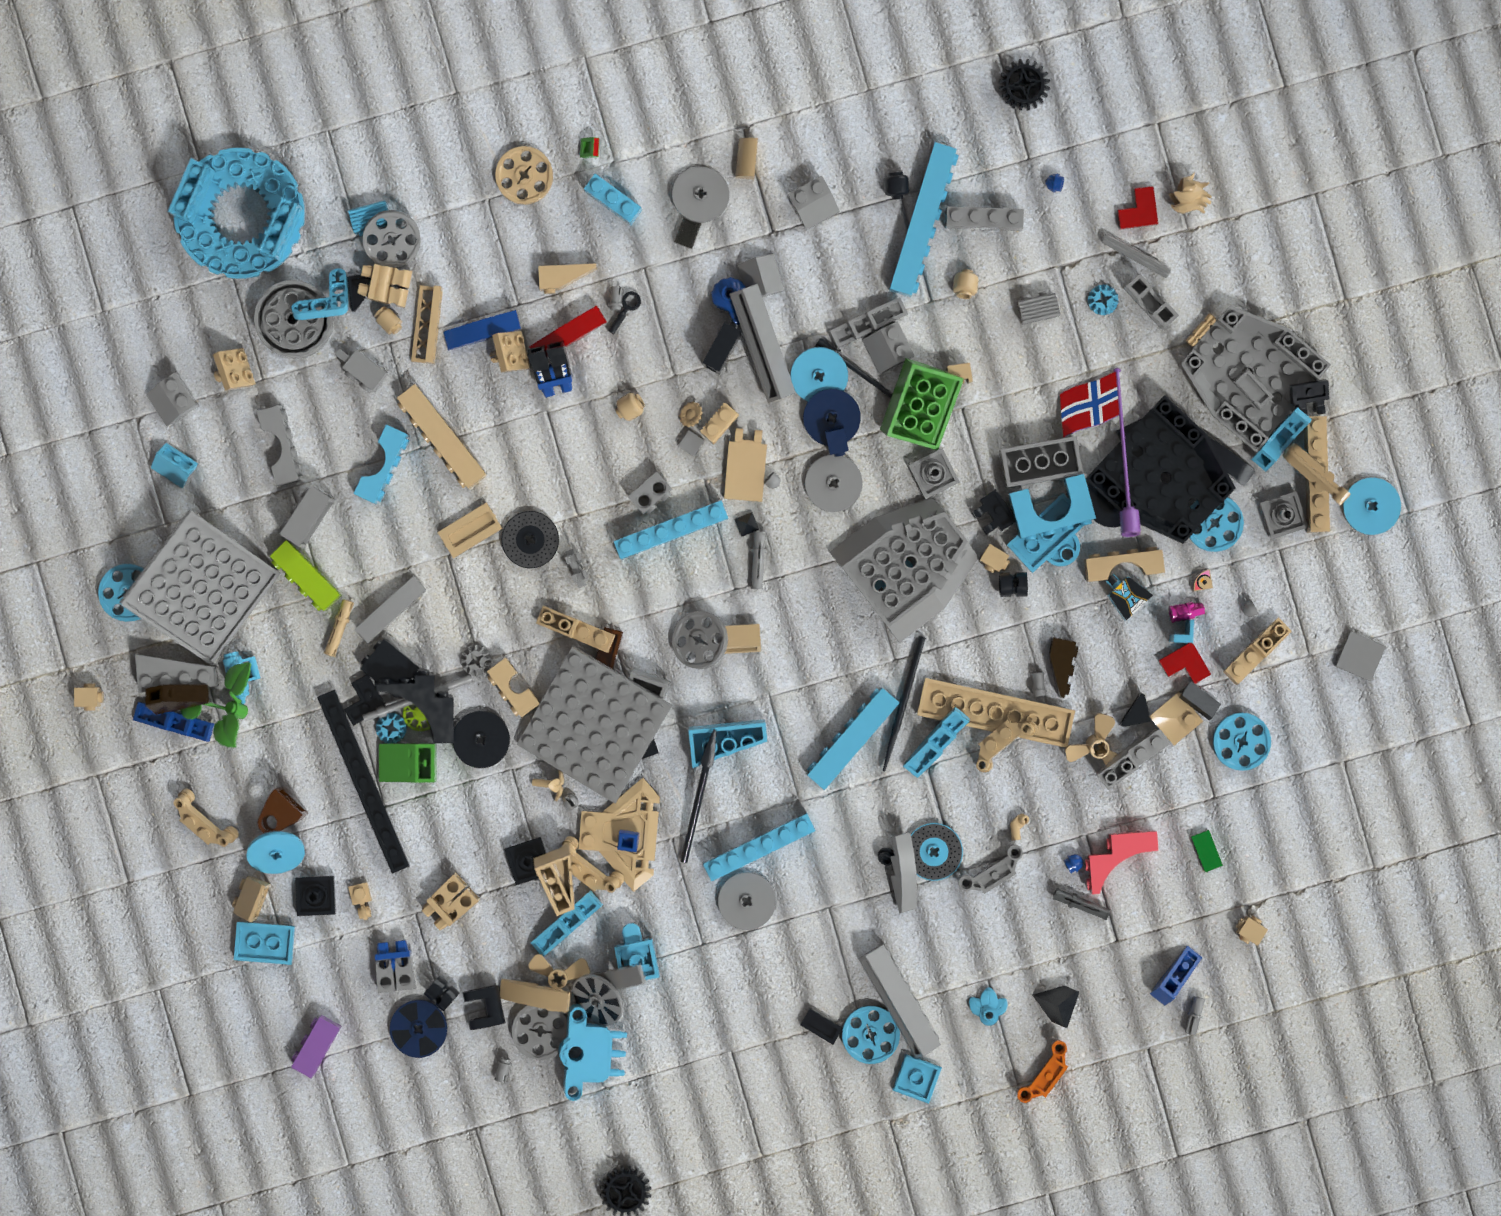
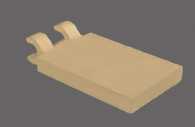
M736 428L735 442L729 441L724 499L762 502L767 444H761L762 430H755L753 441L743 440V429Z

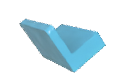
M165 443L156 453L151 469L183 488L188 477L197 468L198 463Z
M1185 620V635L1171 634L1169 635V642L1193 643L1194 620Z

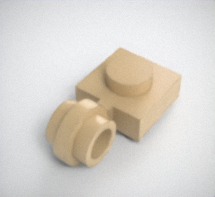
M368 882L349 886L352 905H361V908H357L359 918L368 920V917H372L370 907L365 905V902L372 901Z

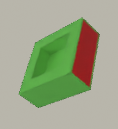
M581 138L580 157H598L599 138Z

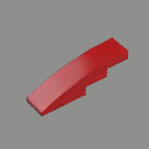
M595 306L538 340L529 348L532 349L545 345L547 350L548 344L564 341L566 348L607 321L598 306Z

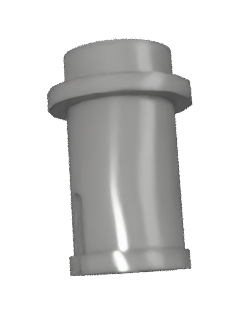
M611 286L610 303H608L609 310L621 311L623 304H621L623 287Z
M1032 673L1033 690L1031 692L1034 697L1045 696L1047 690H1045L1044 673Z
M500 1057L497 1061L498 1067L494 1078L495 1081L507 1082L509 1067L512 1066V1063H510L511 1059Z

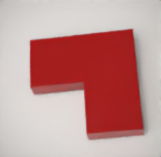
M1154 186L1135 188L1136 208L1117 211L1120 230L1158 225Z
M1188 643L1158 660L1167 677L1185 668L1192 682L1196 684L1211 675L1193 643Z

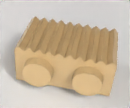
M723 403V406H720L721 409L715 412L716 415H713V418H710L708 423L703 426V429H700L701 434L712 444L718 441L739 416L726 403Z

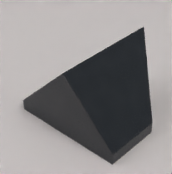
M1061 986L1033 994V997L1051 1022L1068 1028L1079 991L1067 986Z

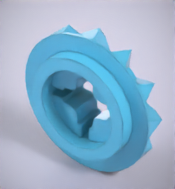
M1098 285L1088 295V305L1098 315L1112 313L1119 303L1118 294L1114 288L1108 285ZM1100 292H1102L1104 297H1111L1106 301V307L1102 302L1096 303L1101 298Z
M388 713L387 716L379 718L376 723V733L379 739L385 743H397L406 734V723L396 713ZM392 720H394L393 726L399 731H392L390 736H388V729L383 727V725H390Z

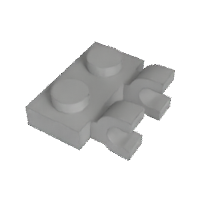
M573 549L566 551L567 557H565L567 565L570 564L573 582L577 583L578 588L587 586L585 582L588 581L589 577L586 570L581 571L579 563H582L580 553H574Z

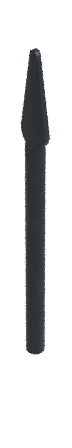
M918 636L893 723L883 766L884 772L886 771L901 727L926 638Z
M713 729L701 758L702 770L680 862L683 863L688 862L709 769L714 764L716 729Z

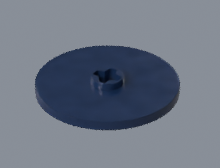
M825 389L813 395L807 402L803 421L810 437L816 442L828 446L825 430L844 426L848 442L859 429L861 414L857 402L851 395L839 389ZM830 412L837 414L835 422L827 421Z

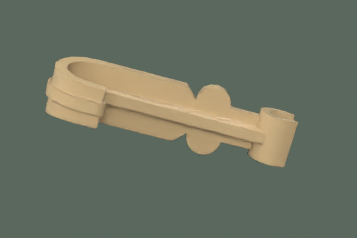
M1292 443L1290 447L1285 449L1286 451L1282 455L1283 458L1311 483L1316 482V490L1319 492L1326 490L1339 505H1342L1351 495L1343 486L1340 487L1334 482L1335 475L1332 472H1325L1324 467L1297 444Z

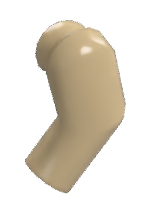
M1018 814L1010 822L1012 841L1021 840L1020 829L1029 822L1027 815Z

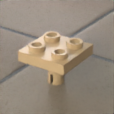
M521 331L492 335L496 351H492L490 357L496 356L491 358V361L493 363L499 362L501 372L530 369Z
M244 348L220 351L213 354L218 368L214 372V378L217 382L223 383L225 391L255 385Z

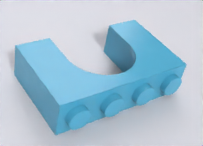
M1081 474L1064 479L1069 498V508L1066 515L1058 521L1043 520L1035 513L1028 489L1008 494L1020 539L1025 538V541L1036 539L1037 534L1041 533L1044 536L1055 534L1054 530L1062 528V531L1074 529L1073 525L1078 523L1081 526L1092 524V520L1096 519L1085 475Z

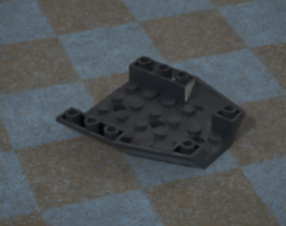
M1164 395L1125 436L1130 506L1139 511L1140 525L1184 544L1204 520L1236 489L1208 435ZM1121 441L1086 478L1119 511H1123V508L1127 507ZM1134 446L1142 448L1143 453L1140 457L1132 454ZM1167 472L1170 474L1171 479L1168 483H1163L1160 480L1161 473ZM1194 498L1198 501L1199 506L1197 509L1189 508L1188 501Z

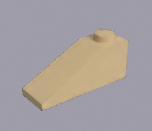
M597 265L538 266L539 289L544 291V294H555L556 290H561L597 270Z

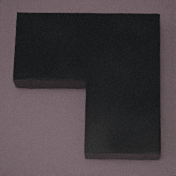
M367 674L351 683L360 698L359 701L344 709L353 726L364 720L363 714L376 710V707L386 706L380 693L375 691L371 677Z

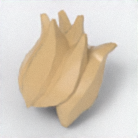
M1195 173L1182 178L1178 184L1177 191L1168 194L1175 203L1171 207L1174 211L1181 214L1199 210L1203 214L1206 213L1204 207H1207V204H1211L1208 198L1212 196L1204 191L1203 188L1209 185V182L1193 180Z

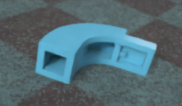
M1297 407L1274 430L1267 442L1251 460L1266 472L1312 419Z

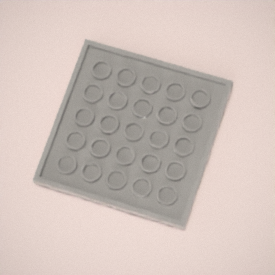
M189 509L119 603L212 666L281 573Z
M573 646L517 745L613 803H616L671 709L672 704Z

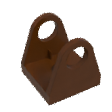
M278 787L269 794L258 818V827L264 834L280 832L302 820L308 812L281 787ZM270 815L277 820L275 829L267 824V819Z

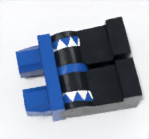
M564 341L548 344L547 350L545 345L528 349L527 356L531 363L538 389L542 390L546 398L555 395L554 386L560 385L562 393L572 391L573 375Z

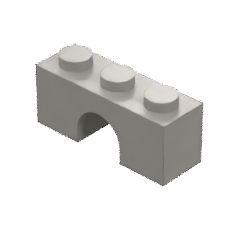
M1138 274L1123 289L1163 331L1179 314L1167 302L1161 300L1153 291V286L1141 274Z

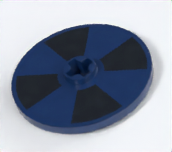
M413 1000L403 1004L396 1010L390 1022L392 1042L400 1052L414 1058H423L434 1054L443 1045L447 1036L448 1027L443 1012L435 1004L425 1000ZM421 1024L423 1026V1033H415L416 1028L414 1025L419 1026Z

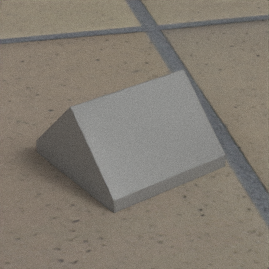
M774 254L755 257L737 265L743 285L747 288L758 284L762 298L785 291Z

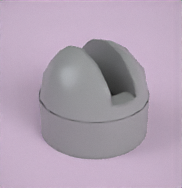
M772 472L764 484L769 488H777L780 485V478L775 472Z
M1252 600L1244 605L1243 613L1246 616L1254 617L1259 614Z
M573 794L566 795L563 799L564 807L569 810L576 808L578 798ZM568 797L574 803V806H571L566 800Z

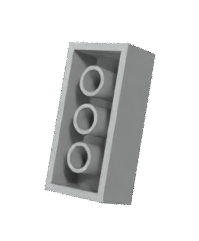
M1077 436L999 450L1006 488L1083 474Z

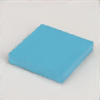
M905 1054L892 1090L929 1104L942 1067Z

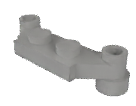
M1011 845L1007 849L1005 858L975 877L961 876L958 880L960 889L963 891L971 889L980 890L985 894L1017 874L1015 868L1018 860L1023 855L1022 848L1018 845ZM1012 849H1017L1016 855L1011 854ZM965 879L969 881V884L967 886L962 885V882Z

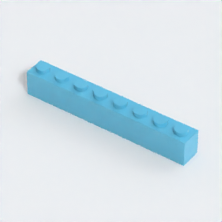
M937 142L934 143L889 291L911 297L912 293H917L919 283L916 280L918 275L922 276L925 264H922L924 256L928 257L931 246H928L929 238H934L936 228L933 225L935 220L939 221L942 212L939 209L940 202H945L948 191H944L946 183H951L953 173L950 170L952 165L956 166L959 157L956 154V148Z

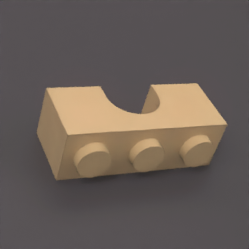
M504 658L487 671L489 674L487 676L488 680L493 686L497 684L501 690L498 693L504 701L509 700L512 704L510 709L516 717L520 715L522 718L539 706L540 701L530 688L520 694L512 691L510 680L518 672L507 658Z

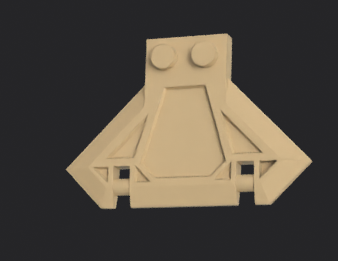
M644 778L639 780L620 796L616 803H612L603 812L582 811L579 849L599 851L613 869L624 876L625 883L633 892L654 875V869L648 868L649 861H655L659 811H653L654 803L659 804L660 796ZM641 802L646 803L645 810H641ZM620 830L640 833L637 852L617 850ZM636 860H641V867H636Z

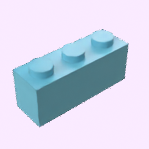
M596 173L584 187V191L630 226L642 211V207Z

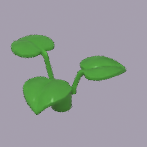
M249 662L234 665L226 673L224 685L230 690L229 695L235 701L228 702L226 706L210 702L203 704L227 712V715L222 716V720L215 723L213 736L219 744L230 748H236V738L239 730L238 719H244L248 714V707L241 704V700L236 696L240 695L246 688L251 669V663ZM202 705L180 709L184 718L192 720L199 716Z

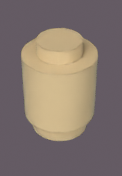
M384 306L374 315L376 322L388 335L392 333L395 335L401 330L402 320L390 308Z

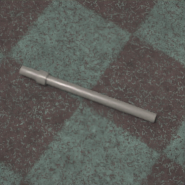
M471 674L435 687L434 695H437V692L449 691L473 682ZM403 699L385 707L383 705L376 707V710L362 716L365 722L377 717L383 718L388 713L413 703Z

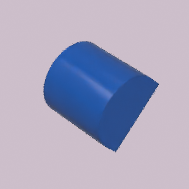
M620 830L617 850L637 852L640 833Z

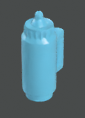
M238 651L223 655L224 660L222 661L226 673L232 666L248 661L251 663L252 678H249L248 682L261 679L255 656L242 659ZM248 682L245 690L236 696L241 700V704L246 703V696L249 695Z

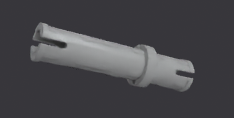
M754 531L753 549H751L753 553L751 589L763 590L764 554L767 553V549H765L766 532ZM758 562H759L758 579H757V566H758Z

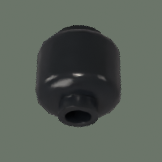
M903 172L888 173V176L884 178L885 195L892 196V200L903 199V195L909 193L908 176L903 175Z

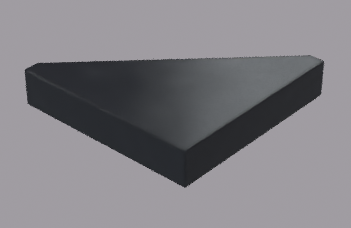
M361 275L347 276L352 312H356L366 298L357 294L359 283L370 285L371 278Z

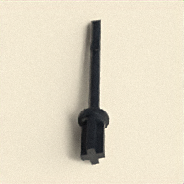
M822 338L814 346L829 348L838 354L841 352V349H836ZM842 357L849 369L888 397H892L893 393Z

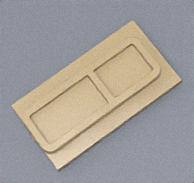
M486 502L437 533L454 559L503 528Z

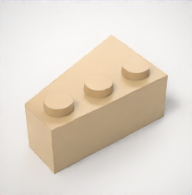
M568 844L533 859L535 871L556 916L575 909L571 855Z

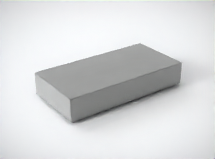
M1246 369L1233 382L1258 410L1263 408L1274 397L1249 369Z

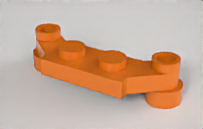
M1056 1040L1052 1043V1056L1029 1086L1018 1089L1017 1097L1021 1102L1028 1103L1032 1098L1039 1096L1046 1098L1067 1070L1068 1066L1065 1064L1067 1045L1062 1040ZM1060 1044L1061 1049L1055 1050L1056 1045ZM1023 1091H1027L1026 1096H1021Z

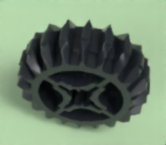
M1019 59L1018 66L1013 61L1011 62L1012 69L1006 66L1005 70L1007 73H1001L1000 76L1004 79H999L998 83L1004 86L999 87L998 90L1000 92L1005 91L1001 98L1008 97L1005 104L1008 105L1010 102H1013L1012 109L1017 104L1019 105V111H1022L1023 106L1026 107L1027 111H1030V104L1036 109V101L1042 104L1044 101L1041 97L1047 98L1048 94L1044 91H1049L1050 87L1044 84H1048L1050 79H1043L1048 73L1040 72L1043 69L1042 65L1038 69L1035 68L1036 61L1033 62L1032 66L1029 65V59H1026L1025 64H1023L1022 59ZM1019 71V81L1009 85V78ZM1025 71L1033 73L1038 80L1028 78ZM1022 79L1025 82V84L1030 85L1027 86L1026 91L1023 86H1020L1022 83ZM1035 86H1040L1038 94L1029 99V90L1035 88ZM1010 90L1020 92L1023 99L1015 97Z
M621 1165V1172H618L615 1167L613 1168L615 1175L608 1172L607 1176L609 1179L603 1178L602 1182L606 1185H601L600 1189L606 1192L600 1193V1197H606V1199L602 1201V1204L609 1203L606 1210L609 1211L614 1208V1216L617 1214V1211H620V1216H624V1212H627V1216H631V1211L637 1216V1208L644 1211L645 1208L642 1204H649V1201L645 1198H651V1194L646 1191H650L652 1187L645 1186L649 1183V1179L642 1180L645 1176L644 1172L639 1176L637 1175L639 1168L631 1172L632 1166L629 1165L628 1170L625 1171L624 1166ZM620 1177H630L624 1184L614 1182ZM635 1180L641 1187V1196L632 1188ZM630 1184V1186H629V1192H631V1194H628V1193H627V1194L623 1197V1199H621V1198H622V1195H623V1194H622L623 1191H620V1190H621V1189L625 1190V1189L628 1187V1185ZM610 1187L619 1194L617 1203L613 1201L610 1195ZM628 1199L638 1201L631 1206H622Z

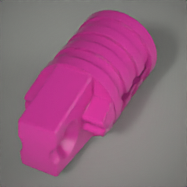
M1187 602L1168 607L1172 623L1190 620L1205 614V608L1202 603Z

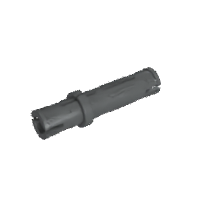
M1056 888L1052 898L1067 904L1069 908H1077L1104 920L1108 919L1111 910L1080 898L1076 893L1070 894L1059 888Z

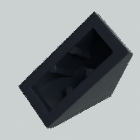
M1138 694L1121 720L1120 726L1127 727L1151 721L1145 694Z

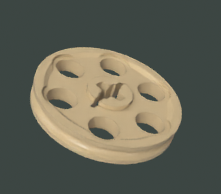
M520 146L509 150L499 160L495 172L496 183L501 193L508 200L522 205L533 204L544 198L549 192L553 183V169L548 158L541 151L528 146ZM525 151L532 154V158L528 162L521 159V154ZM507 159L514 161V167L510 170L504 168V162ZM541 162L547 165V170L544 173H539L536 169L537 165ZM526 171H528L527 175L529 176V178H524L520 181V172L525 173ZM503 179H511L512 186L507 189L503 188ZM539 181L545 184V189L541 192L536 191L534 188L535 184ZM521 189L528 192V196L524 200L517 197V192Z

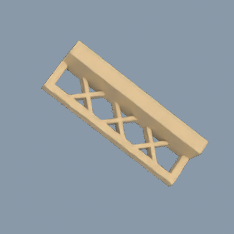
M420 285L411 362L435 364L443 294L441 286L430 287ZM424 290L433 291L432 301L428 304L423 299ZM428 308L431 311L430 320L425 323L421 318V312ZM426 327L429 330L428 338L423 342L419 337V331ZM424 346L426 348V358H416L417 350Z

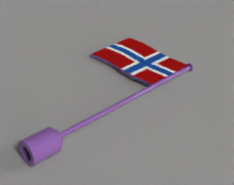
M1115 368L1113 373L1103 378L1072 387L1060 394L1063 438L1077 431L1101 425L1119 416L1127 507L1119 512L1121 536L1135 537L1141 534L1139 511L1130 506L1119 375L1121 369Z

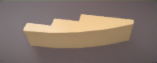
M501 979V999L548 1010L569 1011L571 992L554 990L555 988L538 986L539 984Z

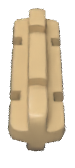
M1208 314L1204 318L1205 321H1202L1192 332V335L1186 339L1188 345L1191 347L1195 346L1198 339L1200 340L1210 329L1209 326L1216 322L1217 319L1212 314Z

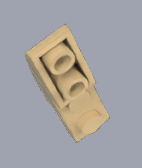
M545 606L542 607L536 622L538 625L607 653L615 637L614 634Z
M1278 617L1223 671L1224 674L1235 685H1238L1292 631Z

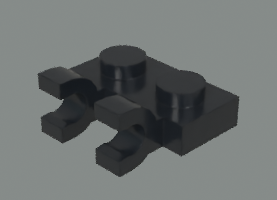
M1323 379L1289 385L1290 401L1292 405H1295V409L1298 407L1308 416L1306 403L1313 402V412H1317L1318 415L1326 414L1324 400L1330 399L1328 380Z
M996 489L979 500L982 506L971 513L974 519H977L985 512L992 518L993 521L982 528L985 535L997 527L1002 532L1015 523L1013 513Z

